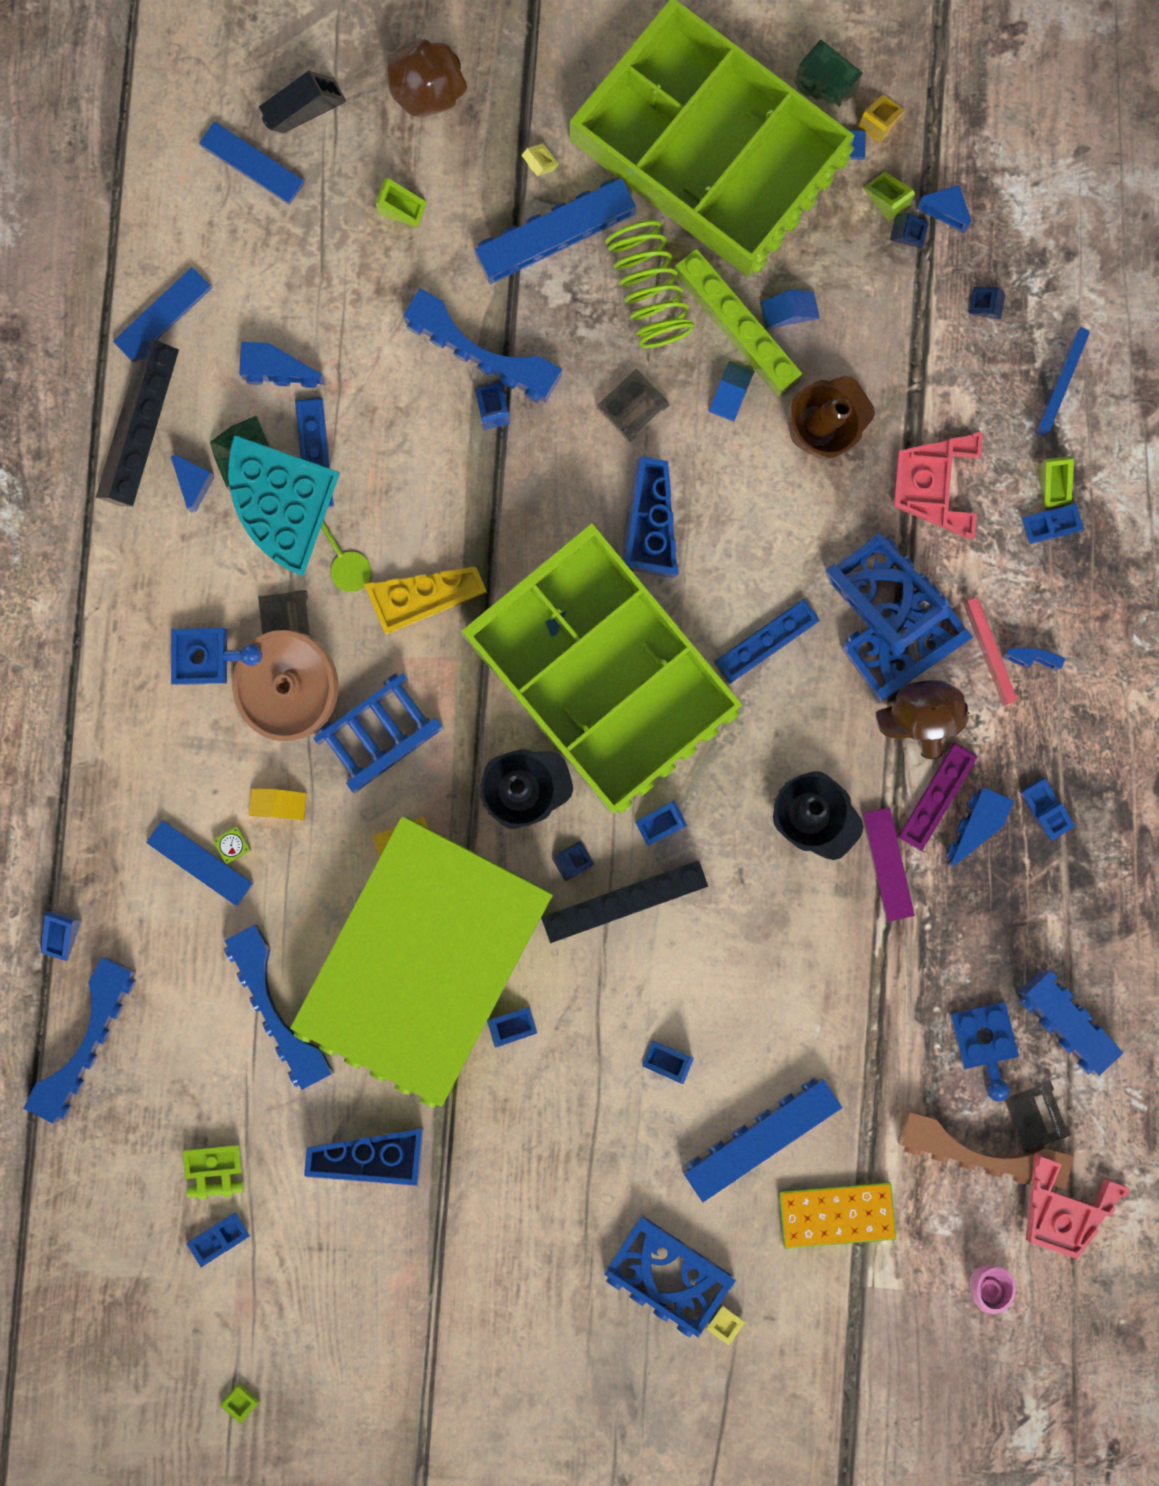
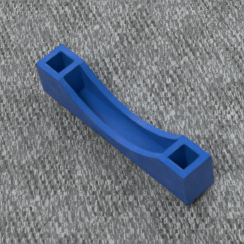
M419 288L403 315L404 321L407 324L406 328L417 335H420L421 332L431 337L430 342L442 349L445 346L454 351L453 354L464 362L468 360L478 364L477 368L481 372L489 376L494 373L501 377L500 381L504 385L515 389V387L525 391L524 395L534 402L538 403L541 400L546 403L562 376L561 368L540 356L525 358L507 357L480 348L467 339L455 326L448 315L444 302Z
M253 925L224 940L227 945L224 951L231 963L235 961L240 970L237 972L239 981L244 988L248 986L253 995L249 998L256 1012L261 1011L266 1020L262 1022L269 1037L274 1036L278 1044L275 1050L282 1062L287 1061L291 1069L288 1075L295 1087L300 1086L301 1090L333 1074L334 1071L324 1052L318 1046L295 1037V1032L290 1029L277 1011L268 983V960L271 949L259 926Z
M101 957L88 982L91 993V1016L82 1044L62 1069L35 1084L23 1109L52 1124L67 1117L72 1107L68 1103L73 1094L77 1095L85 1082L82 1076L86 1068L90 1070L98 1056L95 1054L99 1043L103 1045L111 1031L108 1029L112 1018L115 1020L118 1018L124 1006L121 1004L125 993L129 995L135 986L136 979L133 977L136 971L108 957Z

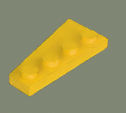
M476 566L430 575L424 574L410 578L364 584L385 635H389L487 593Z

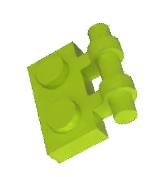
M240 1144L182 1151L185 1179L196 1178L197 1186L187 1187V1198L198 1197L199 1200L208 1199V1196L213 1195L231 1197L234 1193L244 1192V1182H233L231 1174L242 1173ZM221 1176L222 1183L208 1185L206 1177Z

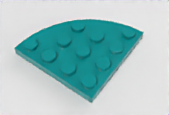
M234 435L228 460V481L232 502L238 518L250 538L267 556L289 571L304 576L340 472Z

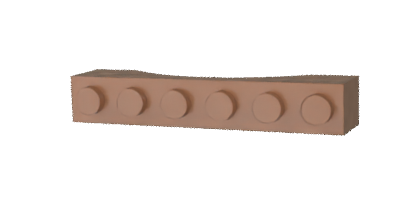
M910 1111L905 1112L898 1144L905 1146L904 1152L920 1156L921 1151L932 1154L931 1159L945 1163L948 1162V1158L958 1160V1166L975 1170L977 1165L986 1168L985 1173L997 1177H1002L1003 1173L1014 1175L1013 1181L1028 1185L1030 1180H1032L1034 1156L1039 1154L1062 1164L1052 1187V1191L1057 1192L1058 1187L1066 1189L1074 1158L1073 1155L1042 1146L1030 1152L1014 1156L981 1154L958 1143L944 1130L937 1119Z

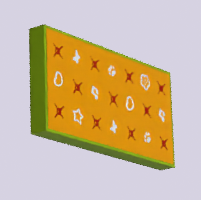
M891 1182L779 1191L784 1249L896 1240Z

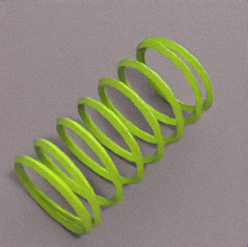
M655 220L640 221L627 225L611 233L605 240V245L609 246L607 251L611 253L633 248L650 238L661 240V244L654 250L635 253L617 260L613 265L614 269L620 270L635 266L655 255L667 257V260L661 266L631 273L621 278L618 283L620 286H630L647 280L660 272L672 273V278L665 284L637 290L628 294L624 299L626 303H634L652 297L666 289L678 290V294L668 302L652 304L631 313L630 319L639 320L659 313L668 307L679 306L684 308L682 313L673 319L658 321L638 329L635 335L643 337L638 343V346L642 348H655L675 342L689 335L695 328L694 322L683 318L687 314L689 306L678 301L683 294V288L673 285L678 272L667 267L672 260V255L662 251L666 244V238L656 234L661 228V223ZM656 225L648 233L629 236L610 243L613 238L629 230ZM689 327L684 332L653 343H644L664 332Z

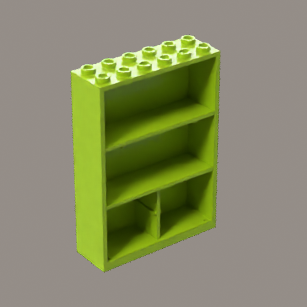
M669 0L569 121L571 143L618 179L622 178L627 186L635 190L636 193L747 278H750L754 272L758 274L764 268L769 253L771 251L773 253L777 252L784 242L783 237L788 230L790 232L794 231L801 221L799 217L803 211L809 212L817 202L818 198L816 196L820 190L826 191L834 180L833 175L837 169L843 170L851 159L849 155L854 149L852 143L855 136L677 0Z
M592 523L461 631V635L605 808L613 814L616 811L621 814L633 804L630 799L637 793L641 796L646 794L655 786L652 783L658 776L664 778L676 768L673 763L679 758L681 760L689 758L698 750L695 747L698 742H707L719 732L716 727L721 723L729 724L740 715L738 709L743 706ZM566 611L563 618L560 614ZM549 619H555L560 625L557 635L551 637L545 623Z
M401 816L290 1029L294 1030V1036L302 1041L309 1043L310 1040L321 1044L319 1049L332 1056L338 1053L346 1057L344 1062L357 1069L363 1066L371 1070L369 1075L382 1082L388 1079L396 1083L394 1088L407 1095H410L411 1092L421 1097L419 1101L431 1108H435L436 1105L442 1107L553 894L406 816Z

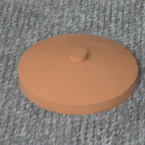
M277 630L255 638L249 644H255L261 649V661L255 666H248L242 661H237L233 672V697L241 717L255 732L272 740L293 741L312 735L330 718L338 698V675L331 656L317 640L299 631Z

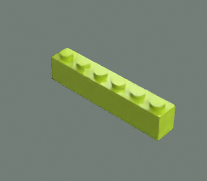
M697 249L675 266V271L678 272L677 279L778 398L800 381L802 372Z

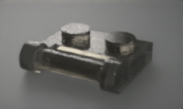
M635 369L597 405V409L631 443L636 438L635 434L661 410L665 411L670 404ZM649 396L654 402L627 426L623 420Z
M299 590L289 593L258 596L262 635L271 631L291 630L288 603L295 602L298 631L310 636L306 606L308 591Z
M1051 1081L1008 1096L1004 1100L1024 1152L1072 1135L1069 1126L1065 1125L1052 1092L1054 1087ZM1039 1095L1043 1097L1055 1128L1054 1131L1049 1133L1034 1098Z

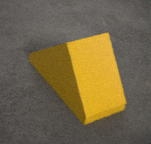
M883 94L864 112L858 129L866 131L869 137L880 144L905 109Z
M251 788L249 816L304 821L307 793Z

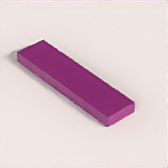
M955 742L952 743L897 838L917 850L923 851L975 763L977 755Z
M885 808L863 813V821L886 922L913 917L915 914L891 809Z

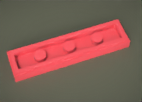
M976 597L968 600L963 605L1002 705H1009L1017 701V696L979 599Z

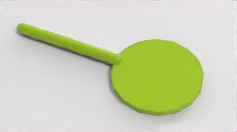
M323 522L321 529L338 555L331 566L333 583L345 592L362 590L365 587L364 584L368 583L371 578L369 561L357 552L342 553Z

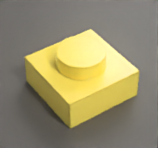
M543 143L527 148L522 154V157L528 163V167L537 177L553 172L559 165Z
M721 1305L705 1328L729 1346L745 1324V1321L724 1305Z

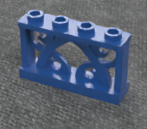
M878 532L871 540L839 564H833L826 569L829 583L897 657L905 651V647L941 620L949 617L947 608L949 602L940 591L936 593L931 588V582L923 573L919 575L914 570L915 566L908 556H901L897 552L898 548L890 537L884 538ZM881 553L886 556V562L878 563L876 557L873 563L874 569L868 568L867 561L872 555ZM861 564L863 571L845 576ZM875 580L903 583L901 607L893 603H880L875 606L871 604L877 593ZM869 581L871 585L870 591L868 593H861L859 591L860 588L867 587L865 582ZM914 587L919 593L914 594ZM922 601H926L932 606L931 612L924 617L910 614L911 610L914 612L925 611L924 608L918 606ZM886 610H892L898 613L896 616L893 612H891V616L889 618H884L882 616L883 612ZM907 620L915 623L900 635L898 634Z
M933 584L931 588L938 593L936 585ZM902 600L897 602L896 605L901 607ZM949 605L947 606L949 617L946 619L957 635L953 637L943 628L937 626V623L919 638L918 653L922 660L918 663L906 654H900L897 657L894 654L889 655V648L877 636L872 635L874 632L869 626V629L861 635L856 631L844 640L846 645L842 648V651L847 655L879 703L973 638ZM928 608L925 614L912 610L910 613L917 617H924L930 612V609ZM907 620L903 627L909 628L915 623ZM929 634L933 635L929 641L935 642L934 649H927L924 646L925 639ZM865 642L872 643L873 650L870 652L866 651V653L869 655L879 654V660L873 662L863 660L859 655L861 644ZM896 659L903 660L905 668L899 671L896 669V663L890 666V661ZM880 665L885 686L881 688L867 668Z
M643 1215L639 1216L626 1239L604 1270V1275L608 1277L606 1279L608 1284L618 1290L622 1287L631 1292L629 1297L641 1306H644L645 1303L655 1308L653 1313L665 1322L671 1319L678 1324L677 1329L689 1338H691L692 1334L698 1338L700 1337L722 1300L736 1282L733 1275ZM640 1231L644 1232L646 1236L642 1246V1253L628 1251ZM659 1248L667 1250L665 1259L652 1258L651 1253L659 1256L657 1254ZM678 1256L683 1258L681 1276L688 1288L675 1292H658L653 1280L651 1264L662 1266L672 1263ZM632 1257L640 1259L641 1265L632 1264L628 1267L636 1271L633 1278L625 1277L621 1273L620 1265L623 1260ZM690 1269H696L699 1272L697 1278H692L697 1283L695 1285L687 1277ZM644 1280V1284L648 1293H646L636 1285ZM718 1282L721 1284V1287L708 1305L701 1293ZM697 1297L702 1304V1313L697 1319H688L682 1312L683 1308L689 1306L694 1312L695 1307L691 1298ZM663 1303H676L675 1311Z

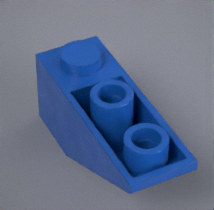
M241 342L239 374L243 380H246L247 384L262 385L263 381L274 382V385L282 387L290 386V383H301V386L305 388H317V384L325 385L322 374L270 343Z
M984 787L980 788L978 792L973 791L967 804L971 808L967 818L962 817L957 828V832L960 833L956 843L952 842L947 851L946 857L949 858L947 865L955 866L1001 829L1006 822L1014 800Z

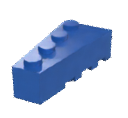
M641 456L635 465L621 559L633 572L674 578L679 575L676 560L677 550L676 540L674 539V518L671 507L668 461Z
M1040 970L1017 992L1021 997L1019 1000L1020 1004L1029 1013L1034 1011L1041 1018L1038 1023L1049 1034L1053 1031L1060 1038L1057 1042L1066 1053L1070 1054L1073 1052L1079 1059L1077 1065L1087 1075L1092 1073L1093 1075L1100 1076L1123 1052L1099 1025L1096 1024L1094 1026L1091 1023L1093 1019L1085 1008L1078 1003L1074 1005L1071 1002L1073 1000L1071 992L1061 984L1054 983L1057 976L1051 970Z
M421 1128L308 1147L304 1177L419 1187L424 1130Z

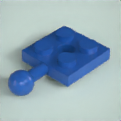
M226 628L171 629L172 685L227 684V661H242L248 666H255L262 659V651L255 644H247L242 650H227ZM202 649L205 653V658L202 663L196 664L193 658L194 653Z
M1002 1002L951 1014L950 1019L963 1070L986 1065L990 1079L987 1094L993 1101H1004L1009 1096L1010 1089L1008 1084L1001 1080L997 1062L1019 1057L1006 1003ZM984 1027L991 1031L992 1038L989 1043L983 1044L978 1041L977 1032L980 1028Z

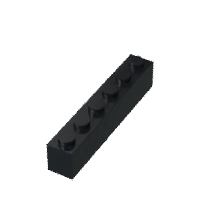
M157 340L141 342L95 498L118 506L133 507L179 349Z
M698 860L542 916L541 919L551 944L709 886Z

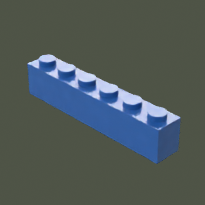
M620 178L616 181L614 179L607 180L600 185L599 189L593 192L588 190L576 196L575 201L568 204L565 202L559 203L551 209L552 212L543 216L541 214L534 215L523 226L518 228L517 226L509 227L502 232V236L495 239L487 238L481 241L478 247L475 248V256L489 284L491 285L636 215V205L623 179Z
M815 1077L811 1078L801 1085L803 1089L795 1096L792 1093L784 1096L778 1101L779 1107L771 1112L769 1109L762 1111L755 1117L757 1122L748 1128L745 1124L731 1133L732 1139L726 1143H723L722 1140L718 1141L708 1149L710 1154L702 1159L697 1156L685 1164L687 1169L683 1171V1174L702 1203L843 1108L824 1079L816 1080Z

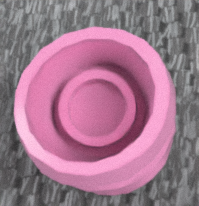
M982 1265L971 1275L970 1292L974 1303L980 1310L987 1314H998L1008 1309L1012 1304L1016 1294V1284L1012 1274L1002 1266Z

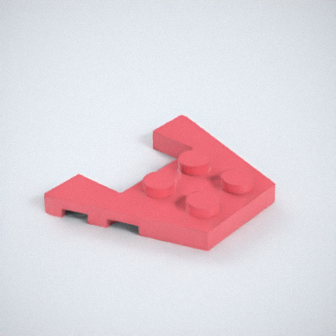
M983 432L900 450L897 454L893 507L973 540L975 538L977 514L948 511L952 456L980 459Z
M1035 1154L1026 1240L1032 1244L1077 1259L1098 1233L1097 1227L1106 1216L1110 1217L1116 1210L1114 1205L1121 1196L1124 1198L1127 1196L1130 1188L1104 1178L1093 1205L1052 1191V1187L1062 1164L1056 1160Z

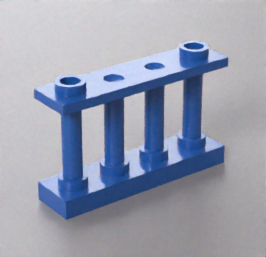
M397 673L391 675L383 682L385 686L332 725L330 722L325 723L316 731L318 735L313 738L319 745L325 740L350 773L348 775L350 780L346 784L354 794L444 729L436 718L432 721L429 717L425 718L402 686V684L408 681L404 673L399 676ZM391 692L396 695L417 724L416 729L418 731L410 737L401 732L379 702ZM369 708L372 709L395 741L393 743L395 747L388 753L379 749L357 718ZM347 724L372 756V764L365 769L362 766H357L335 735L336 732Z

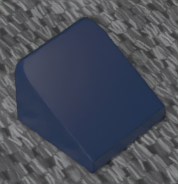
M909 212L898 214L895 217L890 240L922 248L929 222Z
M973 287L969 314L1001 319L1005 293L999 287Z
M581 841L552 857L553 862L565 881L595 865Z

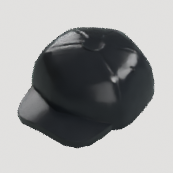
M520 749L494 757L487 763L480 784V797L483 806L489 812L488 815H491L508 829H518L548 818L551 811L565 804L572 797L574 788L566 761L559 753L552 751L532 752L527 749Z
M821 771L805 773L785 782V785L778 790L779 793L774 799L773 824L776 829L797 848L803 851H811L825 859L837 860L847 854L861 837L864 828L861 817L851 805L849 794L836 781Z

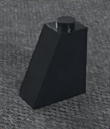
M307 71L260 105L259 108L263 114V123L268 129L286 133L342 105L346 100L333 77Z

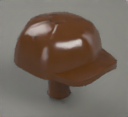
M426 39L412 41L397 50L391 57L388 65V85L392 97L408 114L415 117L436 115L453 108L456 100L466 93L467 84L460 71L461 63L458 56L445 43H430Z
M842 376L830 381H816L796 394L789 404L788 426L792 442L816 458L831 459L837 457L859 442L862 432L874 418V406L857 380L851 376Z
M926 680L908 684L901 691L893 706L876 711V721L880 732L887 737L921 740V756L934 760L943 755L941 740L958 735L967 726L970 712H968V704L964 700V695L958 688L945 681Z

